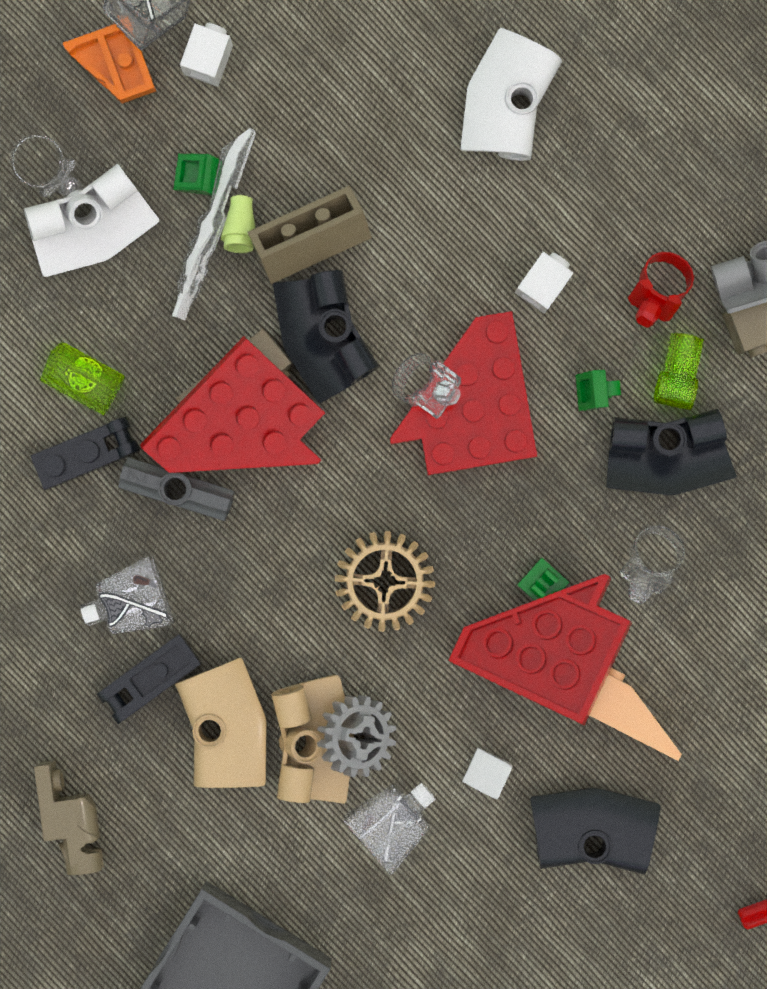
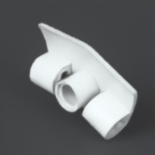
M500 28L467 88L461 151L498 152V155L505 159L530 160L537 106L560 67L562 59L550 49L512 31ZM516 95H524L529 99L531 105L526 109H518L512 104L511 99Z
M118 163L83 190H75L66 198L24 208L34 249L44 277L104 262L159 222V218ZM82 203L91 204L92 209L87 216L81 218L74 216L78 205Z

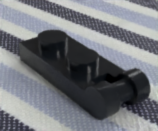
M127 417L116 419L104 426L31 455L30 457L43 489L49 490L140 452L137 441H132L128 431L131 426ZM114 435L119 447L110 451L105 438Z
M180 633L96 695L102 703L107 702L114 712L112 717L119 724L197 668L202 662ZM125 687L134 698L127 705L118 693Z

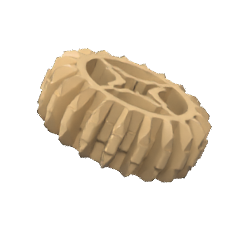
M385 531L384 542L378 543L375 532L370 533L372 545L367 547L364 541L358 538L356 543L361 551L356 554L351 548H347L345 553L353 560L350 564L342 560L337 564L340 568L346 569L347 574L346 576L335 575L336 582H346V588L338 589L336 595L344 596L348 594L350 598L341 607L343 610H347L353 605L357 608L351 617L353 621H357L362 613L368 616L364 623V627L367 629L371 627L373 619L379 620L378 629L380 632L385 631V620H392L394 630H399L400 623L397 618L402 616L411 625L414 621L408 612L414 609L418 614L423 615L425 610L417 602L419 599L426 602H431L432 596L422 593L423 587H435V582L424 580L423 574H430L434 572L432 566L421 568L419 564L426 560L428 555L426 552L421 553L417 557L412 554L418 547V543L415 541L410 544L408 549L402 547L406 538L403 534L399 535L397 544L390 543V531ZM381 550L380 566L376 572L372 574H354L359 562L365 556L374 551ZM392 551L400 553L409 560L416 577L400 576L393 571ZM387 561V571L391 572L390 577L395 576L397 581H405V583L389 585L388 591H386V599L383 601L382 591L378 590L380 585L376 587L374 582H368L365 579L380 577L382 571H384V562ZM354 585L368 586L376 591L378 595L377 611L370 609L361 602L355 592ZM401 588L415 589L412 597L404 606L389 612V599L393 591Z

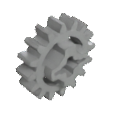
M347 695L345 696L344 703L334 701L332 705L335 712L333 714L324 712L322 716L328 721L327 725L319 726L317 731L325 734L324 739L317 742L318 747L327 749L322 759L327 762H333L331 766L333 771L343 772L344 775L354 778L356 774L368 777L369 768L380 771L382 768L379 760L381 758L390 760L391 755L386 751L387 746L396 745V741L389 738V733L397 730L396 726L389 725L386 722L392 716L391 712L381 710L382 702L371 700L370 697L359 695L358 698ZM350 733H352V734H357V733H358V734L364 735L365 737H364L363 739H362V738H357V739H356V738H353V737H349V734H350Z

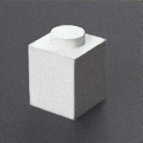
M206 23L205 27L194 24L180 63L184 75L217 87L219 86L233 47L230 35L226 34L227 31L224 28L212 23Z
M542 252L516 289L515 294L545 314L573 275V272L568 269L570 264L556 253L552 252L549 256Z

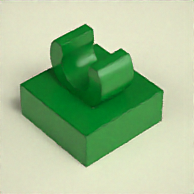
M592 370L575 375L579 411H591L609 407L608 398L621 395L620 381H606L605 370Z
M540 558L516 585L534 601L563 590L569 584V581L543 558Z

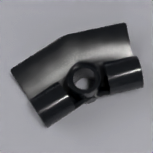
M342 270L319 272L311 275V279L273 283L284 349L318 403H323L379 368V364L351 321ZM330 321H343L346 324L345 332L339 337L329 336L326 333V327Z
M719 410L706 411L668 423L614 417L610 436L606 487L661 495H677L736 478L737 475L725 444L727 434ZM662 430H670L676 435L677 443L672 450H666L660 446L658 438Z
M585 788L537 795L530 798L540 869L588 862L590 864L601 863L640 874L646 873L659 821L661 806L658 803L601 788ZM591 836H599L602 838L601 848L594 853L585 851L584 843L586 839Z

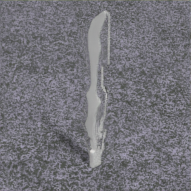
M252 128L221 149L210 207L207 212L198 217L197 235L189 242L190 250L183 259V272L177 281L178 296L171 315L175 318L186 320L191 303L197 298L208 272L206 268L208 260L216 248L227 219L223 211L231 187L235 189L238 187L256 134Z

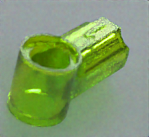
M673 332L671 334L664 369L660 371L655 386L654 403L691 411L698 389L696 373L704 339L685 333Z

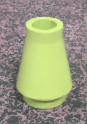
M244 195L231 197L230 208L221 235L224 249L234 253L253 251V244L248 234V231L256 228L252 208L253 199Z

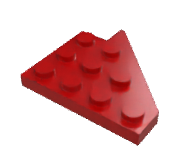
M512 311L480 316L473 320L391 436V445L422 440L428 476L537 457Z
M243 336L151 432L140 446L142 450L169 473L318 464L321 461L320 457L300 439L325 412Z
M603 574L464 627L448 661L585 726L632 622L599 607L611 581L610 576Z

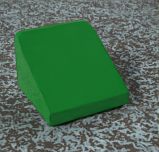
M178 153L173 190L215 196L222 174L223 161L209 154Z

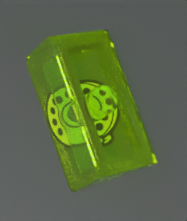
M61 342L50 352L39 381L105 415L119 391L125 376L72 346Z

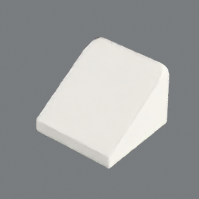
M477 747L462 782L498 800L513 765Z

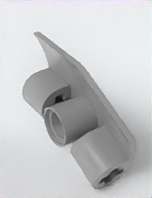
M767 240L759 242L751 248L750 261L746 262L744 256L711 266L713 280L727 314L767 302Z

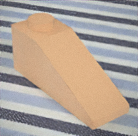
M611 668L589 716L679 761L682 754L632 686L623 682L626 675Z

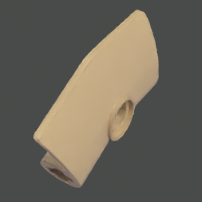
M237 658L214 669L175 683L193 728L194 786L202 788L264 786L266 784L267 722L244 660ZM213 720L219 724L221 733L218 738L210 739L204 736L201 728L204 721Z
M338 675L326 676L273 692L271 696L281 732L279 747L283 752L277 798L296 803H309L310 799L345 804L350 776L344 775L343 772L333 771L331 769L333 762H327L322 759L327 749L317 746V742L324 739L325 736L324 733L317 731L319 726H326L328 722L322 716L323 713L333 714L335 712L332 705L334 701L344 703L345 695L340 677ZM350 733L349 737L354 738V734ZM305 735V747L300 752H296V741Z

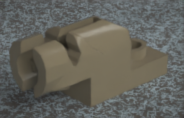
M56 760L37 764L34 766L44 842L63 840V843H59V847L66 865L67 875H83L101 871L104 868L102 849L87 845V843H94L100 837L97 810L89 793L60 797V792L64 791L65 783L62 769H57Z

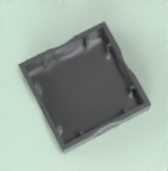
M206 881L140 989H319L331 969L332 958Z

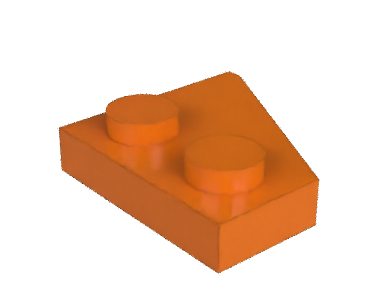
M130 19L63 42L65 50L122 104L156 92Z

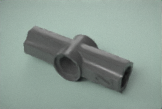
M130 457L127 458L123 466L118 485L120 489L221 521H226L235 494L234 490L182 473H169L162 467ZM175 479H181L186 485L185 495L178 500L172 499L168 494V485Z

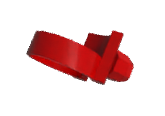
M659 252L652 255L642 268L639 282L627 298L632 305L638 308L636 313L638 324L649 328L655 324L657 319L670 321L681 306V301L690 291L694 282L693 270L681 256L671 252ZM654 262H666L675 266L685 277L686 292L679 295H669V297L659 294L653 289V285L648 279L647 266Z

